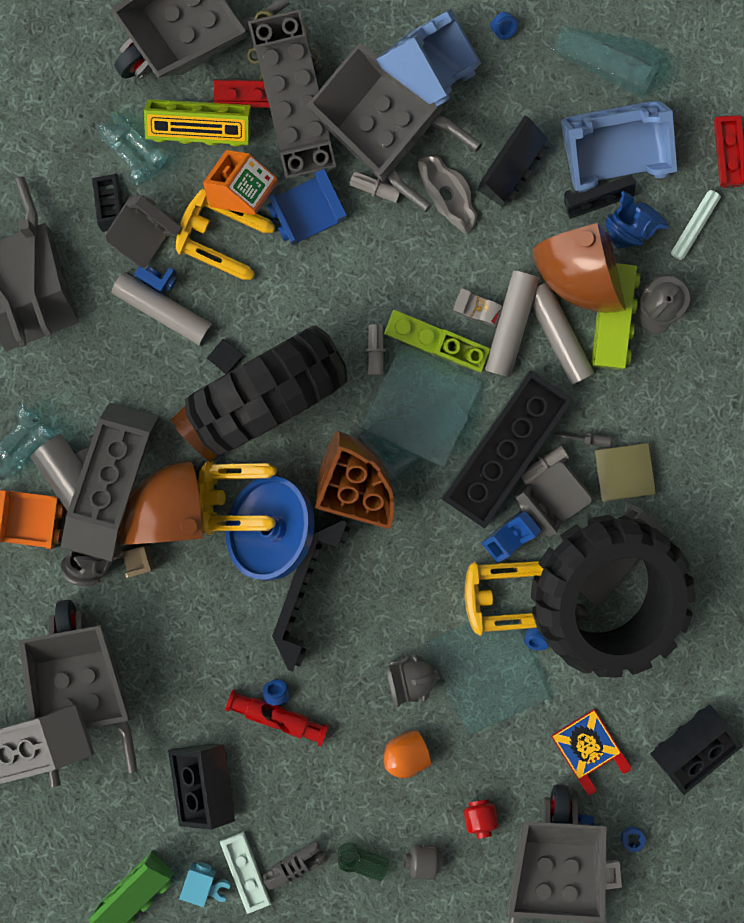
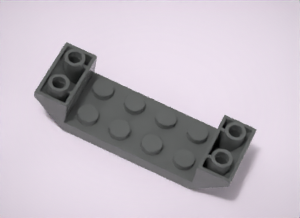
M300 9L248 21L279 143L286 179L336 167L329 131L307 106L318 93L319 88Z
M109 402L98 420L66 515L61 548L113 562L120 540L119 530L148 441H152L159 416Z
M78 704L57 709L45 716L0 728V784L53 771L95 754Z

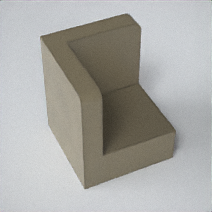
M148 545L123 552L128 571L125 573L126 578L155 570Z

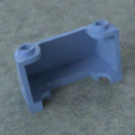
M452 9L411 31L376 58L381 69L428 104L435 103L436 106L450 99L448 95L452 91L450 86L456 80L461 78L464 82L476 74L475 69L482 64Z
M661 101L642 102L569 116L561 120L572 184L576 191L584 192L593 189L598 185V180L645 171L654 175L655 178H665L669 176V173L677 172L673 110Z

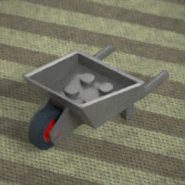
M123 0L113 7L111 11L130 38L119 49L121 55L115 61V69L125 79L135 75L141 79L151 72H154L157 77L184 75L248 37L247 32L250 31L248 21L254 20V17L239 21L225 0ZM277 0L266 9L276 15L290 3L288 0Z
M72 600L59 601L55 606V615L49 616V635L19 640L30 719L45 716L57 709L78 704L86 729L115 723L122 736L127 773L137 772L132 733L127 722L131 720V715L113 647L101 626L87 628L84 612L82 610L76 611ZM58 769L49 771L50 787L60 786Z
M553 785L551 797L543 798L541 822H523L517 839L507 914L510 917L509 923H521L523 918L605 923L606 826L578 825L577 799L570 800L569 789L566 785Z

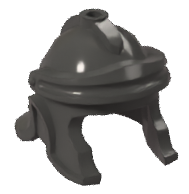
M660 274L645 287L642 297L637 300L636 313L632 315L646 330L657 334L662 333L671 322L684 317V313L688 309L691 300L690 289L681 278L671 274Z
M119 544L113 560L123 556L122 548ZM70 551L61 561V570L65 580L77 586H90L101 582V578L105 575L112 562Z
M412 655L413 660L406 657L399 661L388 662L387 674L395 707H399L405 702H418L419 698L426 702L436 683V679H440L438 669L434 670L428 662H425L421 655Z

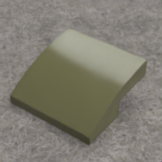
M650 443L595 450L602 501L657 494Z

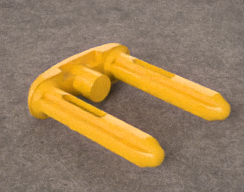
M205 188L201 189L188 205L179 226L182 228L176 238L177 253L180 256L185 253L239 279L252 280L255 273L248 265L191 240L190 234L193 229L202 234H205L208 229L210 220L199 215L203 207L210 208L262 233H273L276 226L270 219L259 214L243 213V216H239L228 210L210 207ZM201 250L203 252H206L216 258L221 259L222 262L218 263L212 259H209L197 253V251Z
M207 461L201 467L197 481L202 531L207 535H211L215 531H269L274 528L276 521L268 515L217 516V512H213L214 505H223L226 495L223 490H214V484H217L218 479L271 478L277 473V468L270 463L215 464L214 461ZM242 469L241 473L226 474L227 470ZM240 521L241 524L239 526H226L225 522Z
M474 561L468 567L465 580V605L470 625L476 634L482 636L483 632L537 628L532 613L482 616L480 606L492 605L493 597L491 590L479 591L478 584L479 580L541 576L543 568L538 564L540 561L478 565ZM515 568L516 570L515 573H491V569ZM499 620H520L519 624L500 626L495 625V621Z

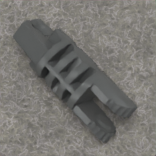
M315 841L297 851L296 854L293 853L283 859V861L277 862L269 871L264 873L263 879L267 888L271 890L282 884H287L292 879L295 880L304 875L305 872H309L327 862L328 857L325 852L317 853L320 849L318 842Z

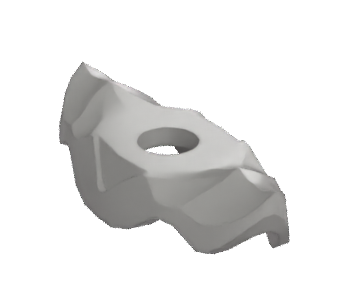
M426 156L420 158L418 161L420 175L426 193L432 199L437 210L461 232L469 233L475 225L477 213L471 204V191L468 183L459 172L449 169L444 165L440 157ZM441 188H446L451 192V200L447 201L442 198L439 193Z

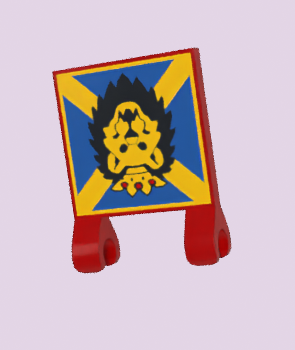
M595 709L551 735L589 796L596 792V788L589 779L588 774L614 759L618 768L624 774L631 770V766Z

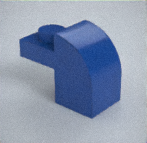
M526 511L521 514L518 512L493 531L481 544L498 563L511 556L522 544L535 538L542 530Z

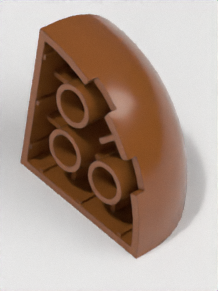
M598 223L555 235L540 242L532 249L534 262L542 278L557 295L567 302L593 312L612 313L626 310L611 238Z
M336 431L328 445L318 471L315 508L390 529L394 517V492L389 474L379 457L360 440L349 434Z
M183 461L165 466L149 475L134 489L119 530V545L203 539L198 484L191 461Z

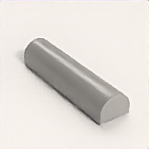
M513 270L486 363V371L511 377L539 277Z
M126 272L121 273L112 288L111 294L198 346L202 345L213 326L212 323Z
M547 283L538 286L531 308L570 384L573 385L595 372L553 290Z

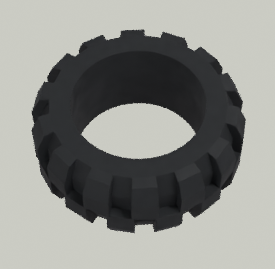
M312 326L189 395L185 399L186 416L203 445L216 455H220L268 432L337 391L347 382L346 364L330 335L318 326Z
M611 515L593 517L588 519L589 526L581 528L575 524L562 533L560 537L563 542L555 550L551 547H548L538 563L543 568L541 576L535 575L532 581L530 598L536 604L533 607L532 614L537 629L546 639V643L569 666L582 673H592L593 671L598 677L619 678L622 677L623 670L626 669L632 675L652 668L653 666L650 661L659 655L666 659L678 646L674 642L680 631L687 632L693 612L687 608V604L695 602L694 578L687 574L689 572V563L681 549L674 545L669 537L658 529L651 527L643 520L626 515L619 517V519H615ZM621 558L643 560L648 573V589L645 600L634 617L621 627L607 632L593 633L578 629L575 606L579 591L586 579L596 569L610 561Z

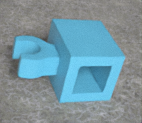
M192 863L179 899L204 907L208 896L215 898L219 902H225L227 896L221 894L218 889L220 887L229 889L231 883L225 879L212 883L216 871L211 870L212 867L206 863Z

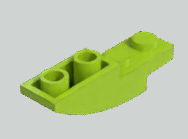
M396 310L392 311L384 331V335L399 340L408 346L479 373L482 372L490 351L488 347L445 329H439Z

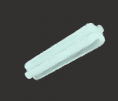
M709 190L671 251L672 256L679 260L685 258L721 198L717 192Z

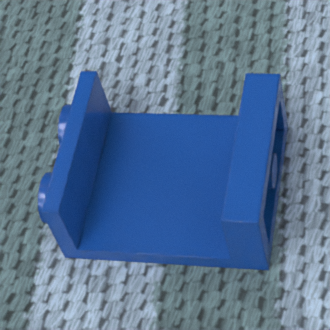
M324 169L316 172L315 178L275 197L273 193L268 196L271 203L267 204V207L273 219L278 217L282 225L278 227V230L284 242L289 240L292 246L347 220V215Z

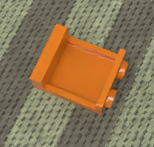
M0 490V542L46 547V549L56 548V544H60L62 538V529L58 528L60 518L63 519L65 514L64 505L56 496Z

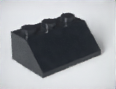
M524 115L482 178L477 189L502 207L506 201L510 204L519 192L516 186L520 180L526 182L534 170L530 165L534 159L540 161L548 149L544 146L548 138L528 116Z
M709 704L704 709L697 711L694 717L685 725L678 727L667 740L660 742L650 755L680 792L685 795L743 746L726 721Z
M204 744L168 750L179 826L212 830L235 822L224 744Z

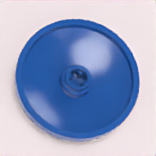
M277 476L257 479L248 484L239 493L232 504L229 515H268L275 519L276 525L269 531H226V545L234 565L246 576L264 581L278 580L289 575L304 560L313 540L315 527L314 512L307 494L295 482ZM227 521L226 526H239L241 522Z

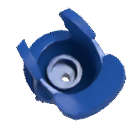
M626 191L621 192L622 197L619 209L614 214L609 213L605 220L606 229L610 232L611 242L618 249L641 246L646 239L655 234L656 230H668L669 228L668 223L657 211L646 203L636 204L633 202L634 198Z

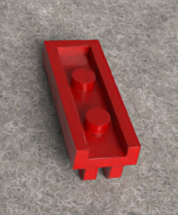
M213 79V103L270 108L263 80Z
M741 115L715 117L714 133L719 185L723 188H729V186H733V188L744 185V139Z

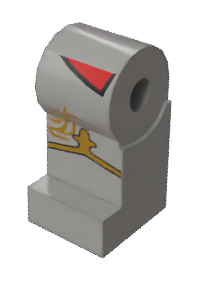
M461 288L452 313L478 323L481 322L497 327L503 306Z

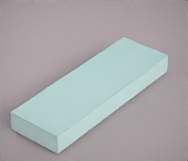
M245 831L220 840L247 914L271 905L272 902Z

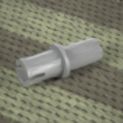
M354 172L351 177L350 185L352 187L372 194L371 197L373 198L378 196L396 204L400 192L392 185L380 181L379 178L375 179L359 172Z
M370 324L368 327V349H366V352H368V375H384L383 353L386 352V349H384V326L382 324Z
M560 445L542 458L539 456V461L526 468L521 478L525 484H529L559 461L565 462L569 460V457Z

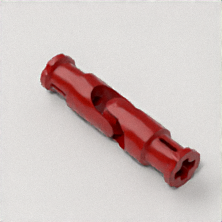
M235 689L232 690L225 707L227 712L232 710L245 715V718L274 729H281L288 735L299 739L304 737L317 742V745L320 747L323 744L329 724L321 725L309 720V717L286 711L282 707L270 705L265 700L257 697L249 698L241 695ZM263 710H272L270 720L262 715Z

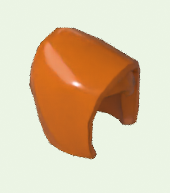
M417 730L402 733L386 744L383 755L384 767L391 775L397 778L408 779L431 766L428 749Z

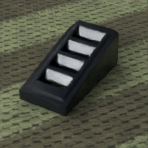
M117 174L92 178L97 225L102 232L108 231L123 208ZM113 185V189L100 191L102 186ZM112 195H114V198H112V199H107V200H102V199H101V197H106V196H112ZM110 206H115V207H116V209H111V210H106V211L103 210L104 207H110Z

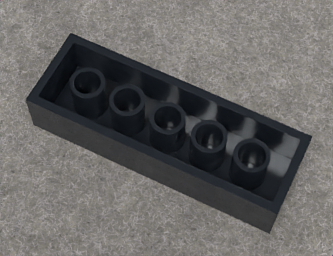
M531 370L528 371L440 499L485 529L573 399Z

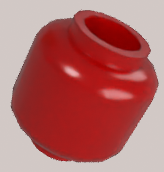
M489 799L468 802L469 807L464 809L467 832L476 834L477 839L491 837L492 831L497 830L500 825L496 805L489 803Z

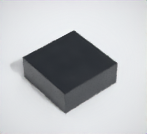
M222 339L207 359L227 374L243 355Z

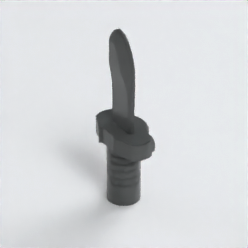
M564 432L555 433L556 436L562 438L585 440V446L593 444L610 447L611 437L593 435L592 432H587L586 437Z

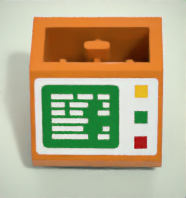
M231 150L224 152L203 181L210 207L253 215L257 214L278 183L277 177L249 153Z

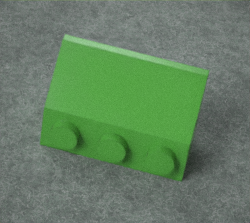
M151 851L97 905L88 921L90 923H133L135 921L133 916L139 910L142 912L147 910L154 902L152 897L157 892L162 894L172 884L170 879L174 872Z

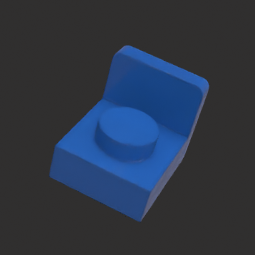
M139 266L134 274L137 279L162 294L166 290L171 291L178 279L175 277L177 272L171 267L168 268L162 279H160L162 274L149 266L146 270Z

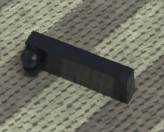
M630 175L576 195L572 190H567L564 193V204L569 218L572 219L620 202L622 191H626L634 197L636 182L633 176Z

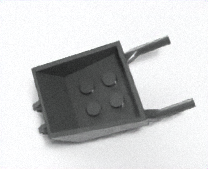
M358 43L343 63L334 70L333 75L323 87L319 88L318 93L307 106L331 134L382 182L387 178L396 190L427 212L431 208L432 203L404 183L396 172L395 167L425 131L433 133L435 127L450 132L475 152L481 148L482 143L450 119L441 116L440 114L444 110L442 104L438 106L435 103L428 104L381 69L376 60L379 56L361 43Z
M25 177L15 179L26 211L25 220H19L21 232L0 240V343L5 351L19 346H26L29 342L44 336L49 337L52 333L79 323L51 230L46 223L38 225L37 211Z

